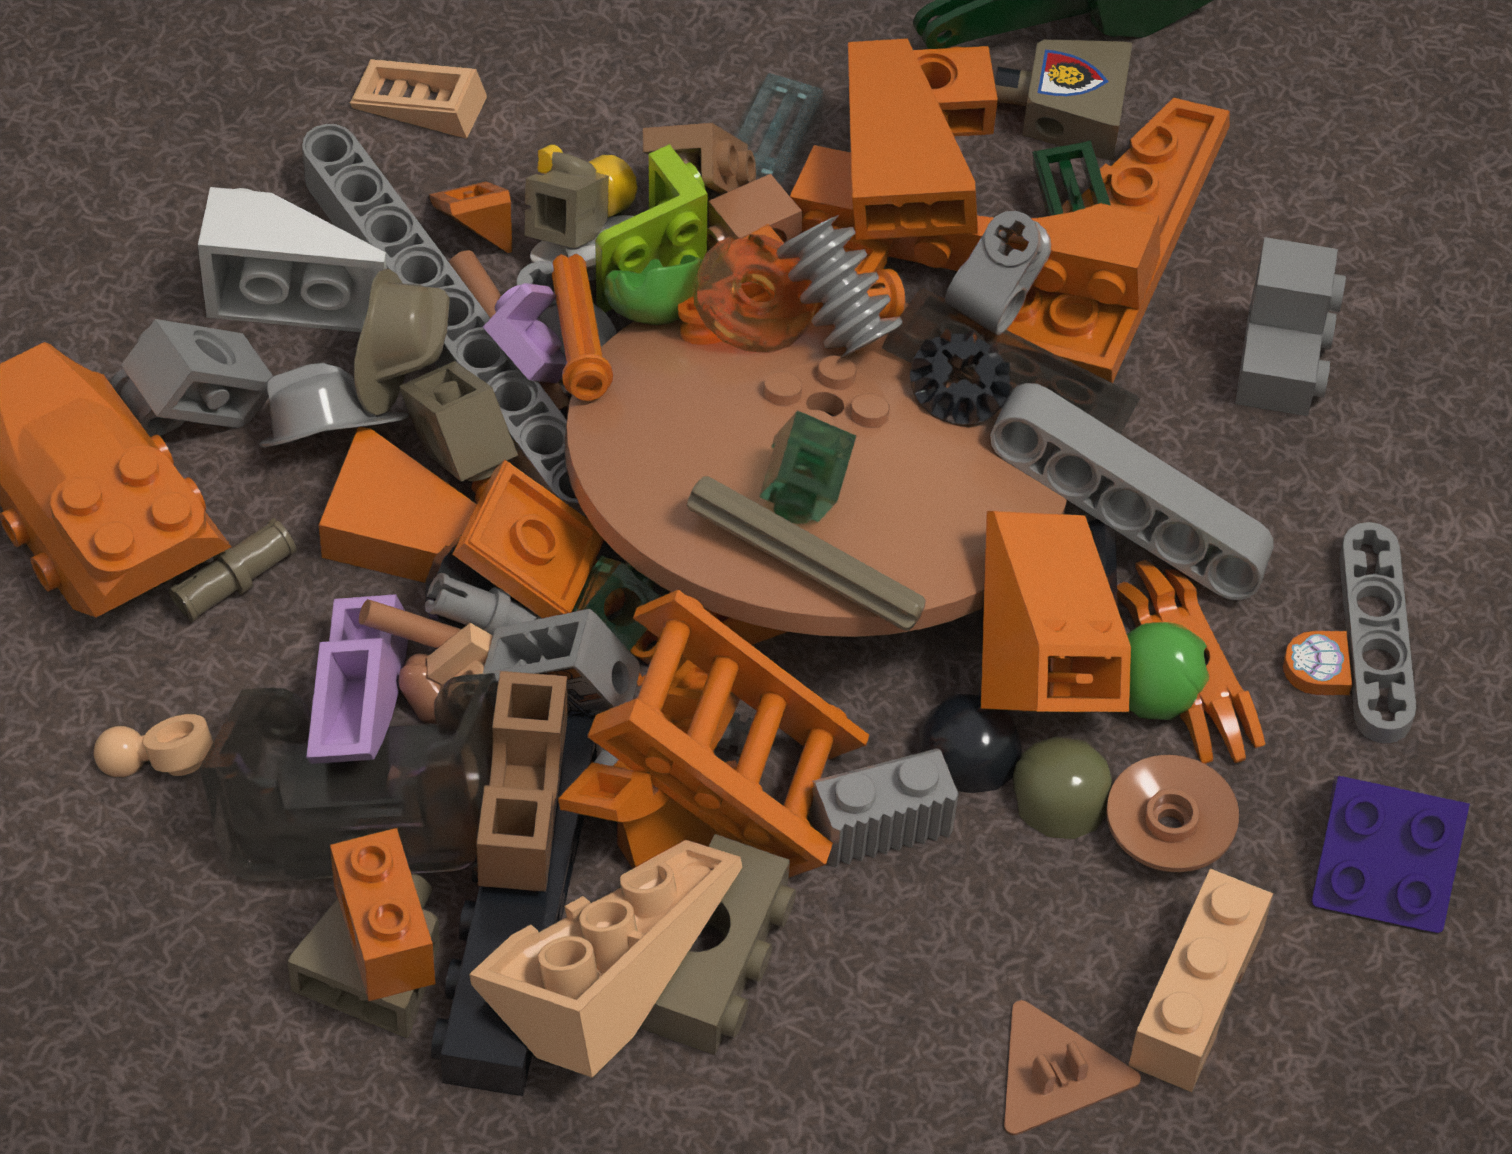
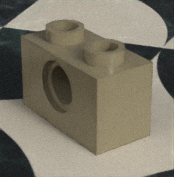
M456 361L399 386L426 454L460 481L465 479L468 481H479L491 477L493 471L504 460L507 461L518 456L493 388Z

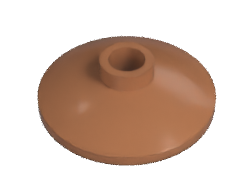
M1158 755L1132 764L1115 780L1107 801L1108 826L1118 845L1136 861L1161 871L1187 872L1206 867L1215 862L1231 846L1239 824L1238 803L1234 792L1226 780L1206 764L1184 756ZM1163 817H1174L1180 821L1182 827H1166L1159 820Z

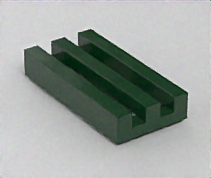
M1091 141L1032 152L1033 167L1048 216L1064 214L1049 166L1050 163L1057 162L1071 212L1085 208L1070 161L1076 158L1081 160L1094 205L1099 203L1110 205Z

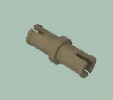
M273 518L261 529L231 549L229 548L214 556L212 562L181 583L168 589L170 597L184 615L188 614L189 621L193 623L201 614L235 591L242 595L253 587L252 580L288 555H293L297 551L296 545L286 528Z

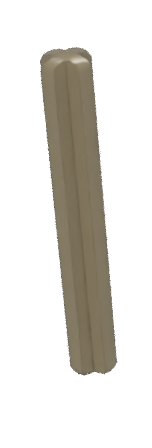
M709 476L702 477L693 487L687 502V507L690 511L904 631H909L920 619L926 604V600L922 595Z

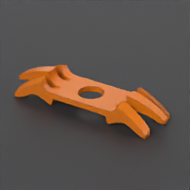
M1147 560L1135 563L1136 570L1150 594L1156 614L1150 615L1148 598L1136 587L1127 582L1118 584L1117 596L1129 610L1135 627L1137 628L1144 623L1173 622L1183 625L1195 633L1207 645L1204 652L1209 660L1206 666L1209 681L1198 694L1191 708L1180 714L1181 719L1189 729L1200 761L1204 764L1213 761L1212 746L1204 711L1209 714L1218 728L1234 763L1245 761L1246 755L1233 706L1242 722L1246 735L1255 748L1265 745L1262 728L1249 691H1244L1240 686L1198 603L1196 588L1185 575L1176 569H1165L1167 580ZM1175 593L1180 600L1181 607L1176 606Z

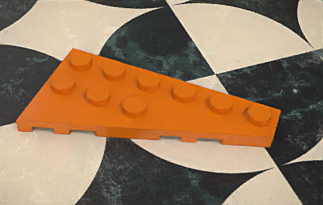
M1173 98L1130 139V148L1112 166L1105 163L1100 168L1110 205L1159 215L1160 258L1139 309L1117 304H1104L1089 298L1060 292H1047L1031 287L1026 294L1025 301L1018 315L1001 335L992 333L961 313L957 315L951 312L944 320L967 333L974 329L976 336L989 344L997 342L998 351L1008 359L1112 385L1230 127V111ZM1088 188L1081 195L1085 208L1094 205ZM1068 200L1062 205L1063 213L1071 212Z

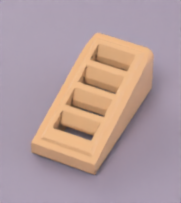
M370 59L350 104L353 109L467 139L487 95L476 69ZM386 79L395 81L389 95H378ZM408 85L415 87L410 98L403 97ZM431 91L438 93L435 100L428 99Z

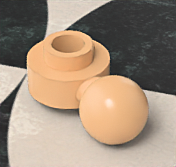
M184 714L161 721L142 736L134 729L126 726L111 727L105 730L96 740L94 759L99 769L112 777L130 776L136 773L146 761H150L153 769L157 771L168 772L173 776H182L195 772L204 765L206 758L214 749V742L204 717L196 714Z

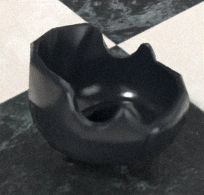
M956 694L948 697L926 715L918 733L921 752L937 748L941 750L954 784L960 792L978 793L998 790L1013 778L1015 764L1020 760V755L1022 754L1019 735L1010 712L1002 709L981 708V695Z

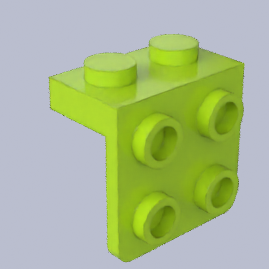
M670 144L649 153V210L602 231L595 240L596 303L604 312L613 309L609 305L604 293L605 278L612 270L631 271L640 274L653 259H659L663 267L680 265L684 255H693L700 258L701 269L707 266L708 193L705 191L704 182L697 168L690 162L685 164Z

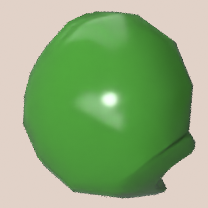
M684 255L680 265L663 267L659 259H653L640 274L631 271L612 270L605 278L604 293L607 301L618 314L630 320L648 325L672 323L680 319L678 304L700 293L701 259L693 255Z
M1173 622L1144 623L1127 634L1131 645L1129 710L1144 719L1171 720L1191 708L1198 694L1209 681V674L1204 659V650L1207 645L1203 639L1183 625Z

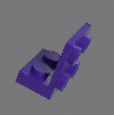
M1334 776L1330 796L1332 805L1312 895L1313 905L1319 908L1425 931L1442 932L1470 803L1343 776Z

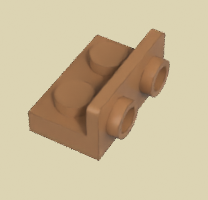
M714 123L643 128L644 153L649 155V153L670 144L685 164L690 162L697 168L704 186L720 195L756 180L755 158L753 152L748 150V144Z

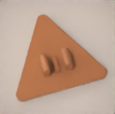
M1020 1000L1013 1004L1004 1129L1008 1134H1021L1139 1085L1141 1080L1140 1074L1130 1066L1030 1003Z

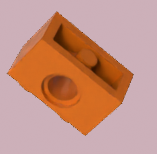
M989 46L913 50L953 135L994 134L998 98Z
M397 828L331 844L334 887L368 1001L434 985L433 943Z

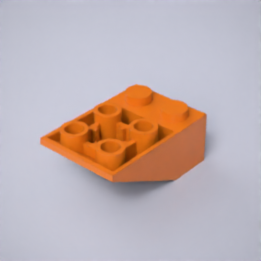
M987 511L981 708L1037 712H1129L1131 645L1086 516Z

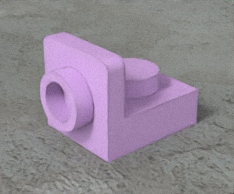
M524 283L512 287L499 298L494 308L496 313L483 328L528 380L557 383L562 378L563 368L567 364L566 357L559 350L562 342L552 329L537 320L556 299L557 295L549 286Z

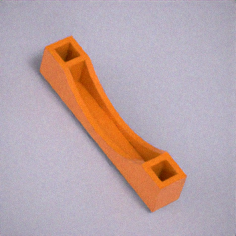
M813 146L790 194L792 200L802 210V233L837 215L839 216L831 224L832 227H853L855 230L852 202L851 152ZM1099 203L1070 213L1031 218L1047 230L1051 239V253L1048 261L1044 264L1031 287L1047 292H1060L1089 298L1104 304L1140 308L1160 258L1159 215ZM977 215L978 233L872 240L889 246L888 257L922 263L933 268L941 267L958 271L969 259L993 217ZM1013 233L1007 244L1013 249L1023 252L1029 242L1023 236H1017Z

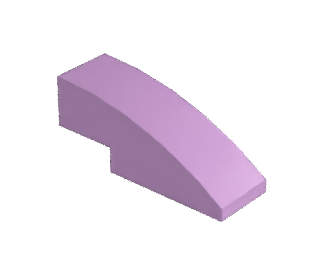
M396 594L334 599L330 638L328 642H320L306 757L310 764L375 759L393 716L400 689L398 676L400 669L404 667L408 639L361 625L359 623V613L367 599L404 610Z

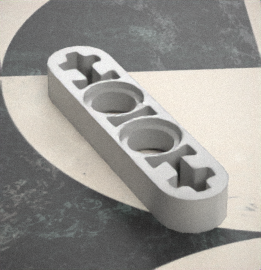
M1372 522L1359 523L1351 527L1345 534L1339 557L1352 678L1354 719L1360 732L1375 742L1386 744L1397 742L1407 735L1411 729L1416 711L1401 554L1397 537L1390 529ZM1363 544L1372 545L1374 553L1379 554L1375 574L1365 575L1367 570L1366 554L1364 551H1360ZM1368 596L1379 597L1390 606L1391 612L1381 617L1369 616L1358 607L1357 601ZM1372 649L1384 650L1392 655L1397 665L1389 670H1377L1367 665L1363 660L1362 654ZM1389 688L1387 695L1388 708L1391 713H1395L1393 721L1382 720L1381 713L1375 710L1380 695L1379 689Z

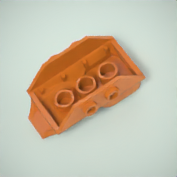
M46 342L0 363V505L3 509V512L0 513V521L10 541L16 547L26 543L35 556L31 557L32 567L40 583L47 591L58 588L73 610L97 618L232 547L206 513L204 498L195 482L190 477L185 479L174 466L172 455L163 439L158 434L151 437L147 434L104 374L83 367Z

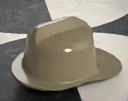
M390 269L378 271L372 281L369 307L359 337L354 361L355 387L358 399L365 411L373 415L386 413L396 402L400 392L399 386L403 384L405 375L433 364L441 356L447 334L450 298L445 290L415 284H403L399 276Z

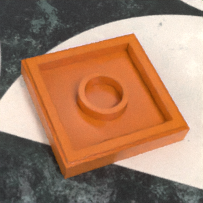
M504 460L493 471L452 555L541 618H547L572 612L604 539L595 530L589 519L514 465Z

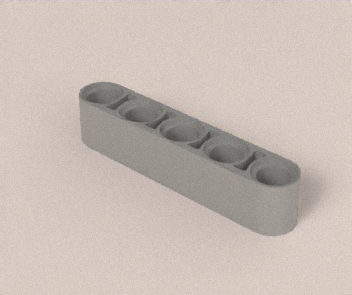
M1025 383L1016 386L1009 392L990 434L991 445L1003 460L1216 594L1231 600H1243L1250 598L1258 591L1274 549L1273 537L1263 524L1048 388L1038 384Z

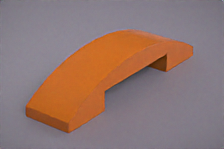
M689 660L676 671L661 710L665 719L686 734L708 677L707 673ZM730 692L710 747L713 751L722 738L740 701V698ZM618 760L613 766L592 762L558 800L560 810L617 822H628L654 813L671 801L672 798L652 784L649 773L634 771Z

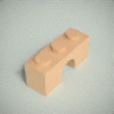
M1213 869L1209 870L1138 1026L1129 1061L1130 1067L1190 1092L1193 1091L1216 1039L1219 1025L1236 982H1241L1264 930L1273 893Z

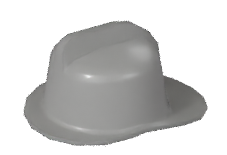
M326 363L307 364L274 375L267 381L273 435L262 440L259 445L260 447H269L326 430L399 421L408 418L409 413L387 412L373 415L365 411L360 403L352 375L340 367Z

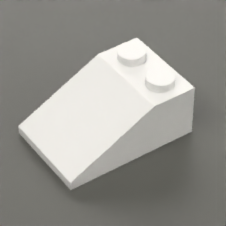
M210 187L198 241L207 318L354 332L362 331L369 307L372 281L378 271L387 269L386 252L273 193L252 191L245 188L226 189Z

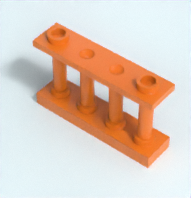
M680 590L637 607L633 619L659 637L658 644L638 697L597 714L589 731L588 738L632 770L649 773L652 784L725 838L789 859V877L826 865L833 842L811 827L810 822L807 820L813 802V781L821 779L827 759L866 746L869 734L849 720L841 709L828 704L707 612L698 600L685 595ZM682 655L708 674L687 734L665 719L664 714L661 712ZM730 692L756 710L735 770L715 756L710 748ZM778 728L804 746L784 805L765 793L759 784Z

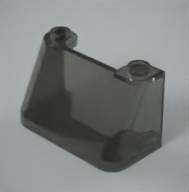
M495 673L461 675L450 678L441 686L434 701V714L437 724L389 726L374 760L310 764L306 758L311 713L307 704L297 694L283 688L242 689L199 768L220 854L226 867L234 875L252 882L333 878L331 844L397 828L411 874L454 872L467 868L477 857V838L484 786L490 785L493 752L492 727L498 690Z

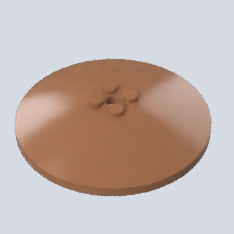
M908 303L904 305V311L901 316L903 323L899 328L845 357L842 356L847 351L846 347L827 349L823 343L835 329V326L816 327L811 321L814 316L781 322H759L744 320L733 312L730 317L735 320V334L725 341L708 345H697L684 341L680 333V326L684 322L681 319L665 325H648L634 321L621 329L601 347L602 356L610 363L613 371L612 383L605 394L591 401L580 400L572 395L569 402L565 433L566 467L571 487L580 507L595 530L631 566L670 592L680 590L685 595L698 600L708 610L757 626L819 636L860 637L908 632L690 511L687 507L688 498L695 484L704 476L715 479L922 595L926 600L924 611L918 622L909 631L950 622L984 607L987 511L1064 514L1067 499L1009 464L995 452L991 445L990 434L1001 409L985 421L961 425L949 423L933 416L919 403L911 387L910 369L912 361L925 339L932 340L939 337L947 328L952 334H966L967 332L944 320L945 318ZM998 351L1004 362H1010V391L1018 385L1025 383L1034 384L1010 359ZM950 364L953 369L946 388L953 382L957 384L963 379L973 385L971 378L976 365H966L964 368L958 369Z

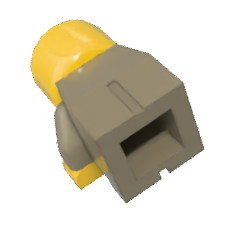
M548 145L538 150L537 169L538 172L545 174H534L526 178L525 204L530 205L531 208L525 210L524 236L574 249L592 241L606 224L607 218L629 208L635 200L637 181L632 168L623 159L615 155H601L587 162L576 156L563 153L556 145Z

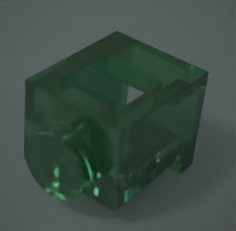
M797 410L774 436L771 445L774 449L759 497L774 503V513L791 523L804 524L808 523L811 519L819 522L838 501L856 435Z

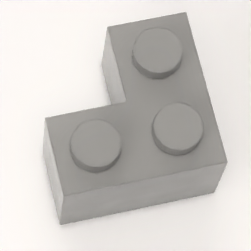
M1264 237L1248 312L1235 404L1308 416L1312 397L1324 398L1330 361L1319 360L1320 349H1331L1337 314L1329 313L1328 311L1340 312L1346 276L1335 274L1338 249Z

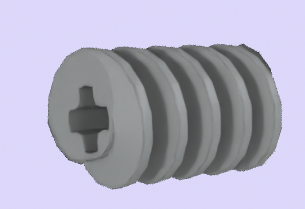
M837 215L785 242L779 247L776 254L781 260L800 259L789 272L788 277L792 282L811 280L812 283L802 293L800 300L803 304L823 303V307L815 314L811 321L816 327L835 326V329L823 343L827 349L846 347L847 351L842 356L845 357L896 330L903 321L901 317L880 318L879 313L891 301V298L888 294L868 295L867 291L879 279L877 272L857 274L855 269L865 259L867 253L865 249L845 252L844 245L856 232L853 227L833 229L831 224L839 216Z

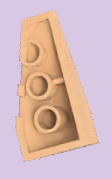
M685 840L622 874L620 877L621 887L599 900L591 903L582 896L565 906L566 918L538 932L536 928L529 925L512 934L469 974L471 985L536 1058L593 1078L635 1036L741 871V857Z

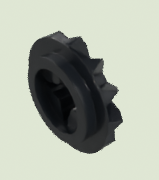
M947 328L939 337L932 340L925 339L912 361L910 383L919 403L933 416L953 424H975L989 419L1004 405L1011 389L1009 377L1010 362H1004L999 355L997 342L987 344L978 339L974 329L966 334H952ZM950 364L958 369L964 368L966 365H976L971 378L973 385L963 379L957 384L953 382L946 388L953 369Z

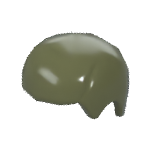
M1053 737L1034 743L1020 755V760L1015 764L1013 790L1017 798L1019 816L1029 826L1047 837L1076 839L1096 831L1107 816V801L1112 787L1109 765L1106 759L1086 741Z

